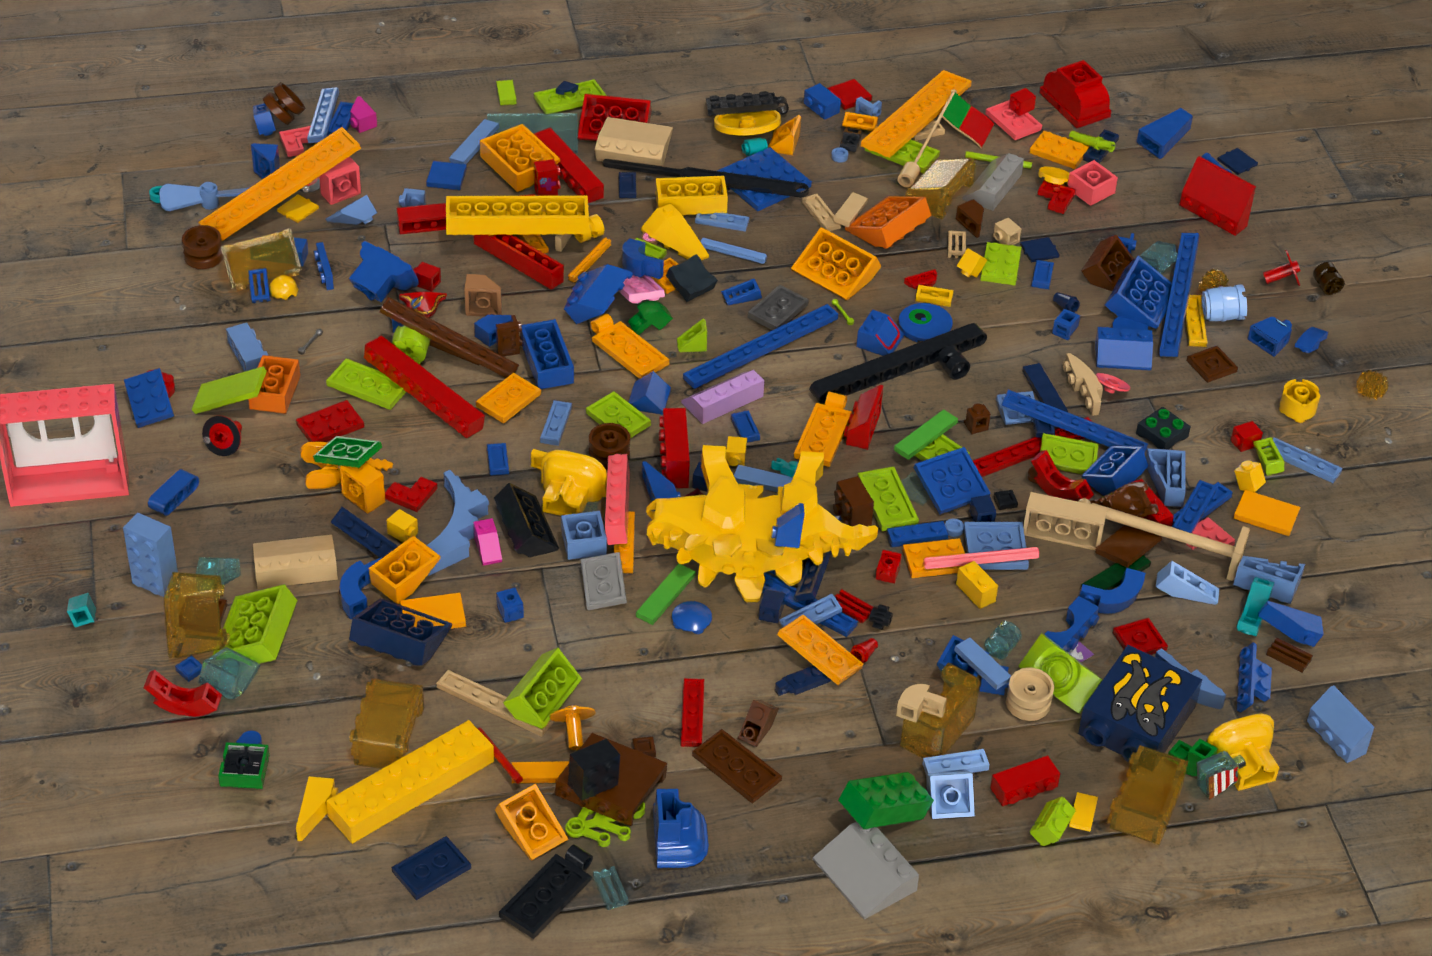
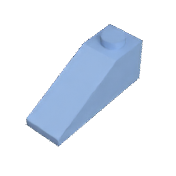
M1174 561L1169 562L1157 573L1156 587L1172 597L1214 605L1218 603L1219 588Z

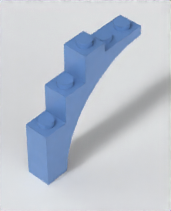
M451 470L443 474L444 487L451 495L455 505L454 512L443 532L431 543L427 544L429 548L441 557L428 576L469 557V540L474 538L473 522L479 521V518L488 515L489 501L487 497L482 495L478 489L471 492L469 487H465L459 476H455Z

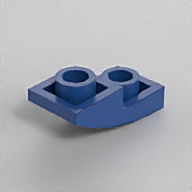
M1310 327L1300 336L1295 343V347L1300 348L1302 352L1311 353L1319 348L1321 341L1327 339L1328 331Z

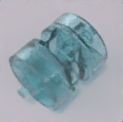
M1002 621L985 640L984 645L990 655L997 659H1004L1021 640L1022 635L1016 625L1009 621Z

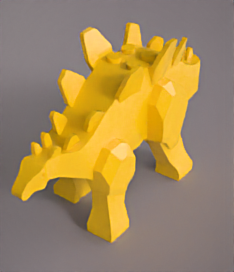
M703 445L701 469L708 494L657 498L646 507V513L652 519L647 525V536L652 545H656V543L664 544L665 549L673 547L679 550L676 556L679 564L689 563L692 559L699 563L698 583L703 587H708L719 572L727 575L736 573L735 584L745 602L760 601L765 584L764 572L775 570L776 576L792 587L802 579V560L809 557L818 566L823 562V553L831 551L832 556L837 557L839 548L844 550L845 556H849L852 549L860 550L878 537V527L861 524L856 526L846 525L818 504L815 483L823 476L824 453L801 451L800 460L791 483L785 484L784 487H778V495L763 497L762 485H738L726 461V446ZM799 503H803L805 514L799 548L775 546V538H771L772 526H776L777 518Z

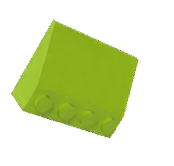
M283 584L235 596L212 656L215 659L256 664L276 660L297 603V599L286 585Z

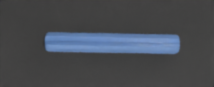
M702 238L700 241L704 248L761 264H765L767 260L765 253L707 238Z

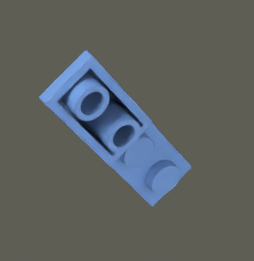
M1163 649L1156 652V658L1190 673L1186 667L1182 666L1172 655ZM1197 669L1190 673L1202 679L1197 703L1216 709L1223 708L1226 697L1223 690Z

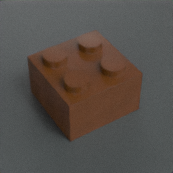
M856 476L837 481L836 490L834 491L835 504H833L835 515L840 516L843 523L849 526H856L858 524L872 526L874 501L860 478Z

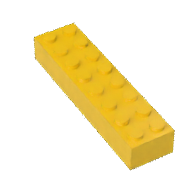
M446 196V235L589 234L588 196Z
M467 720L326 800L328 817L353 844L493 763L494 746L470 720Z

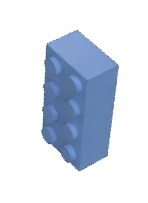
M137 513L123 527L132 583L137 587L151 591L155 595L158 594L166 598L180 583L171 527Z

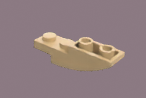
M1067 353L1066 360L1063 361V370L1067 372L1069 384L1072 385L1074 391H1080L1081 396H1084L1086 408H1089L1091 415H1099L1103 392L1101 383L1084 362L1071 353Z

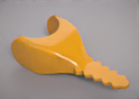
M307 442L301 447V458L307 463H313L322 468L321 470L311 471L306 475L305 483L308 489H326L341 483L340 466L342 465L315 462L313 457L328 442ZM370 458L367 461L373 468L379 471L381 469L388 471V469L393 468V463L386 459L381 461L378 458L375 460Z

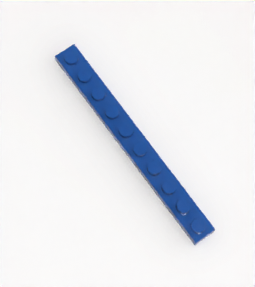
M1181 233L1159 351L1160 356L1178 357L1199 244V233Z
M826 304L683 373V379L695 389L837 320L838 313Z

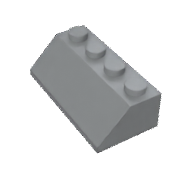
M1008 153L991 161L965 193L962 200L968 202L974 199L983 208L994 211L1022 175L1024 158Z

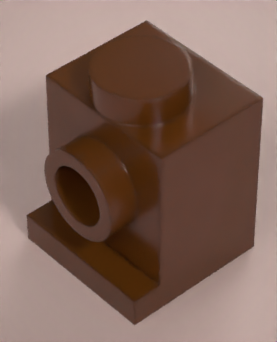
M977 403L967 409L964 424L971 435L989 429L991 414L984 404Z

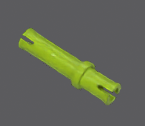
M1075 131L1069 133V137H1072L1069 138L1070 140L1092 146L1096 150L1102 149L1109 152L1115 150V146H1113L1115 142L1104 140L1103 137H1093Z

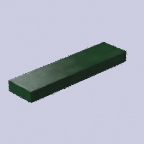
M1143 555L1128 568L1142 572L1150 567L1151 561ZM1115 563L1082 583L1081 587L1084 584L1103 590H1112L1121 584L1122 576L1127 567Z

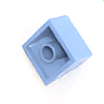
M971 772L926 773L927 791L934 799L930 807L932 819L975 816L973 774Z

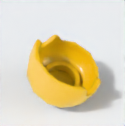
M287 275L276 277L269 285V291L272 297L276 299L288 300V297L291 295L297 296L299 290L294 279Z

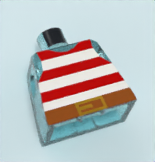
M1223 751L1197 762V785L1209 800L1238 781V770L1246 766L1244 758L1241 755L1232 758L1228 752Z

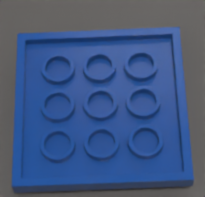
M771 147L717 170L720 172L805 183L809 188L812 184L811 180ZM730 188L756 211H760L790 197ZM800 188V189H797L796 191H797V192H801V191H803V190H805V189Z

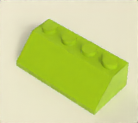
M555 648L538 658L504 700L503 704L515 719L543 729L550 721V714L562 706L582 678L561 650Z

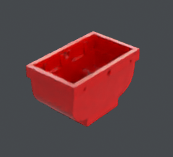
M1082 60L1046 74L1044 84L1040 86V94L1074 127L1080 128L1111 117V110L1109 109L1110 98L1106 87L1102 83L1103 77L1086 61Z

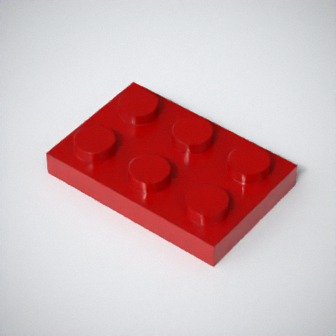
M348 400L296 419L297 426L309 442H328L336 436H344L364 428V421Z

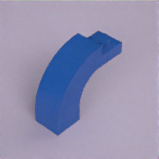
M628 239L623 244L622 267L625 270L631 271L634 276L640 278L643 275L657 279L663 277L664 260L645 256V242Z
M382 557L365 565L358 561L351 565L343 574L340 581L341 604L350 620L368 607L367 597L361 590L371 583L369 567L382 559Z
M1126 568L1119 587L1112 590H1103L1083 584L1078 596L1099 606L1098 613L1111 614L1120 612L1128 608L1136 600L1143 586L1146 573Z

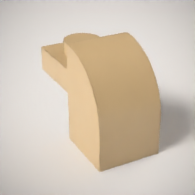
M912 685L902 693L898 701L896 716L915 723L922 711L942 718L945 713L947 698L930 693V685Z

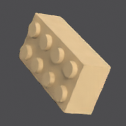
M1031 492L1024 520V536L1096 550V547L1101 544L1108 508Z

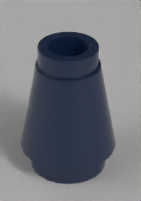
M1057 292L1053 297V301L1062 309L1073 313L1080 306V302L1075 296Z

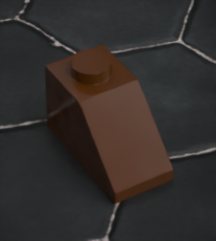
M974 199L957 206L956 220L976 238L980 237L984 208Z

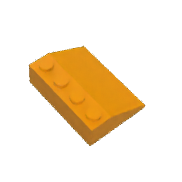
M523 124L480 140V157L516 192L531 187L534 184V162L554 159L556 164L560 162V158Z
M820 227L791 267V270L848 301L874 278L881 268V264L876 256Z

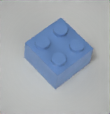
M600 511L561 515V532L568 560L607 554V537Z

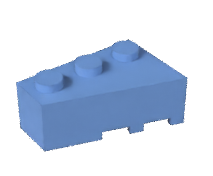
M1147 448L1146 460L1149 465L1147 470L1162 503L1165 506L1183 507L1185 498V451Z
M1243 556L1233 585L1250 590L1255 577L1275 583L1270 597L1291 604L1300 584L1305 564L1299 563L1298 566L1287 565L1286 561H1280V564L1269 563L1268 559Z

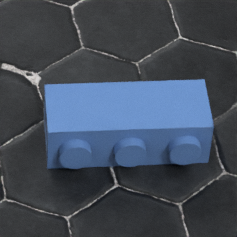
M247 322L226 328L228 344L244 372L256 369L262 355L268 356V353L263 351L262 343L256 339L254 329H250Z

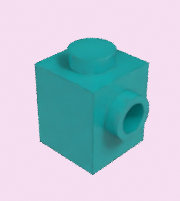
M89 593L69 598L67 613L74 627L92 623L95 620L96 607Z

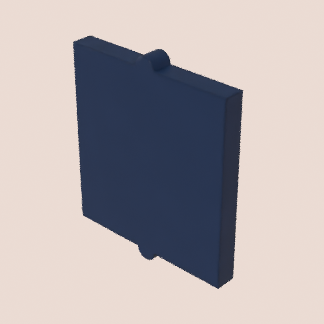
M1239 148L1230 152L1227 151L1217 158L1219 162L1237 175L1249 171L1258 165L1257 161Z
M1049 237L1020 243L1024 254L1027 255L1031 263L1037 260L1043 261L1059 258L1060 256L1056 250V245H1053Z

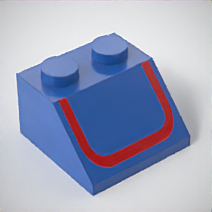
M872 309L858 330L856 347L884 356L896 350L904 338V333L889 315Z

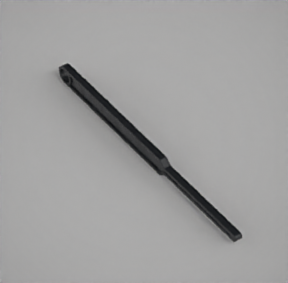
M612 159L603 160V166L608 168L672 177L724 176L726 187L799 198L806 197L809 194L808 185L799 182L692 167L676 169ZM800 188H803V189H805L806 191H804V192H797L796 190H797V189H800Z

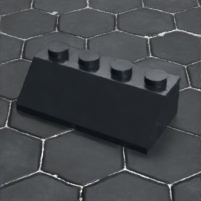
M508 483L494 497V500L497 504L496 508L503 518L502 522L508 530V536L514 544V550L518 554H524L528 557L557 551L559 547L537 497Z

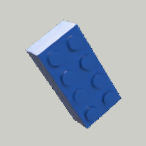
M556 319L521 325L522 347L537 387L545 389L573 384L574 366Z

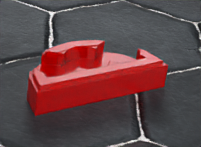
M936 269L904 278V283L913 289H918V285L932 287L937 280Z

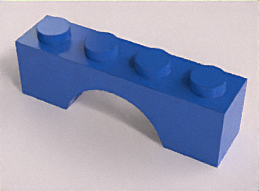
M1078 596L1068 607L1066 622L1070 625V628L1063 632L1047 631L1044 635L1066 652L1074 650L1080 638H1085L1089 628L1097 624L1099 620V606Z

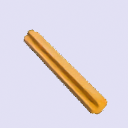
M606 237L603 238L568 274V280L573 283L576 282L578 276L586 272L611 246V240Z

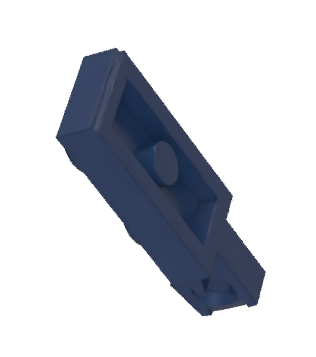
M813 665L783 677L782 680L775 683V692L778 696L789 692L797 695L829 683L831 679Z

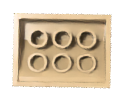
M607 117L596 142V161L612 159L663 167L673 127Z
M332 534L253 543L258 589L271 588L283 584L288 586L338 580Z

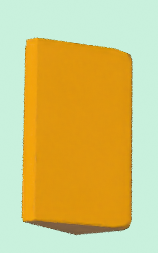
M845 112L842 126L873 131L878 126V117Z

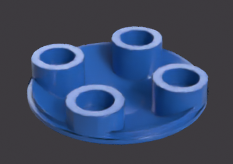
M683 602L677 605L672 612L673 626L677 629L701 634L711 623L712 613L706 605L700 602Z

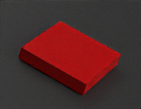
M855 79L827 88L841 99L840 106L844 110L855 107L856 99L859 97L872 101V95Z
M1150 618L1113 628L1112 633L1123 649L1130 645L1149 655H1153L1160 649L1166 651L1168 648L1167 643Z

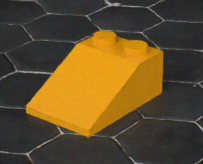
M412 536L369 567L370 582L393 602L399 604L400 600H405L414 593L441 557L415 536Z
M536 784L499 803L495 808V812L505 829L531 861L569 840Z

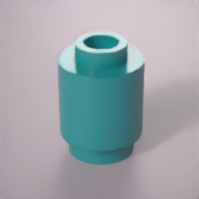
M761 137L744 140L742 144V152L746 156H751L768 148L766 139Z

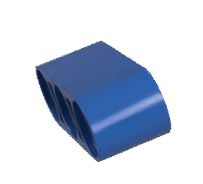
M183 469L178 470L150 496L148 507L165 516L169 515L197 489L199 477Z

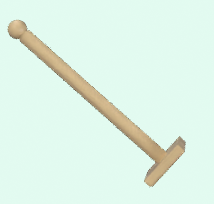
M1086 498L1078 500L1081 503L1091 504ZM1092 503V504H1091V505H1096V506L1105 507V506H1102V505H1099V504H1095V503ZM1108 508L1106 519L1231 557L1232 560L1226 578L1231 581L1235 579L1250 532L1248 527L1243 526L1235 547L1112 508Z

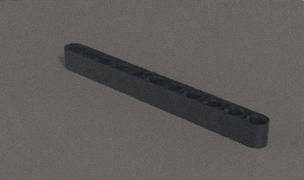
M971 323L816 380L811 384L809 390L820 404H825L828 392L846 396L938 362L937 356L939 352L947 346L954 345L961 353L979 347L986 342L987 335L976 323Z

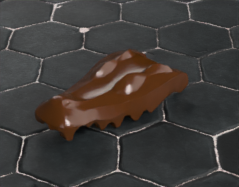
M1146 482L1125 484L1110 494L1090 501L1091 504H1099L1141 518L1158 513L1159 511L1156 504L1150 503L1145 493L1149 488Z

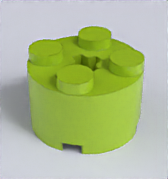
M404 325L398 326L395 329L391 343L420 365L426 357L430 338Z

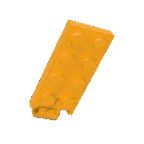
M605 313L591 321V329L596 333L592 337V342L639 379L652 371L656 373L669 365V358L624 323L619 321L613 325V320L609 314Z
M828 392L825 405L815 404L794 451L795 459L800 460L801 451L824 453L823 466H831L852 411L844 410L847 403L846 395Z

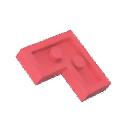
M311 126L279 132L281 142L288 157L298 156L304 152L302 144L308 143L307 137Z
M1209 517L1200 521L1193 531V534L1232 546L1235 544V539ZM1186 544V545H1188L1192 550L1195 549V548H1197V547H1195V546Z

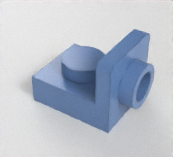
M859 97L856 99L855 113L878 117L881 114L882 102L877 101L872 104L866 99Z
M404 188L403 195L399 196V205L402 207L426 205L425 190Z

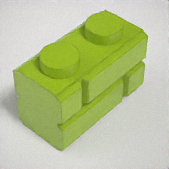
M1062 796L1048 801L1037 818L1035 825L1031 828L1030 834L1042 846L1059 841L1076 812L1075 808Z

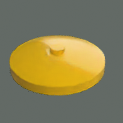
M776 110L716 115L714 118V127L717 131L738 136L766 133L778 128L781 124V115Z

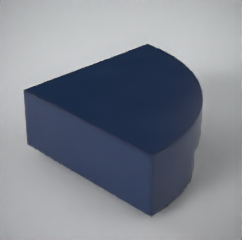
M563 81L556 88V94L564 95V92L572 91L574 93L578 91L577 84Z

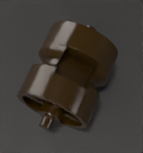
M1321 263L1313 271V277L1326 295L1336 294L1343 289L1345 281L1333 263Z

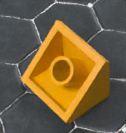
M797 115L776 128L768 147H771L777 153L793 155L800 137L801 116Z

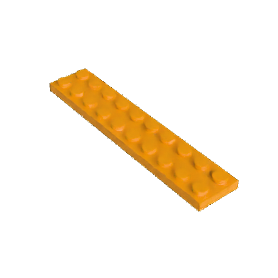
M945 70L941 71L861 140V147L890 158L941 113L951 95L952 89H955L957 94L961 96L971 87L972 81Z
M341 127L198 223L216 228L221 234L222 241H224L360 150V144Z

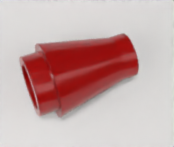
M870 638L867 641L854 645L850 653L862 663H865L874 650L878 648V642L874 638Z

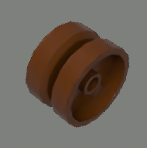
M279 82L273 88L274 93L269 92L263 98V101L280 121L289 125L295 119L294 114L300 115L306 108L299 97L288 86Z
M199 225L186 230L182 235L184 260L190 267L209 269L215 267L223 260L221 234L216 228L208 225Z
M603 423L591 430L589 434V456L598 460L606 471L608 470V456L627 454L629 462L630 433L625 427L615 423Z

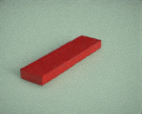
M684 678L681 747H698L702 744L705 679Z

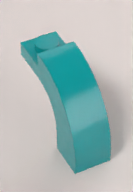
M1258 577L1254 578L1245 608L1237 624V631L1257 636L1263 621L1258 616V612L1267 600L1269 601L1275 582Z

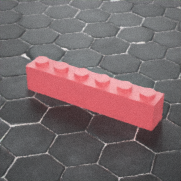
M627 454L608 456L605 531L608 545L625 544L628 541L630 469Z

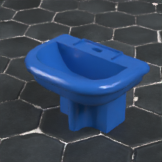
M367 241L361 243L360 256L363 261L349 277V280L353 287L363 292L369 300L373 301L376 299L382 302L393 287L406 291L419 284L411 265Z
M656 789V799L653 804V822L657 868H686L697 865L708 854V832L704 816L690 802H682L679 799L678 789Z

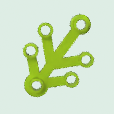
M644 802L634 814V819H639L645 814ZM582 807L578 817L569 819L565 825V831L568 836L572 838L585 836L597 840L598 845L601 847L610 845V835L606 832L599 833L591 828L598 827L615 833L621 841H627L631 837L629 827L613 824L611 822L616 820L596 813L593 819L586 821L588 815H592L595 811Z

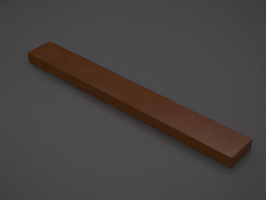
M387 297L379 311L383 315L505 378L515 373L519 367V364L390 297Z

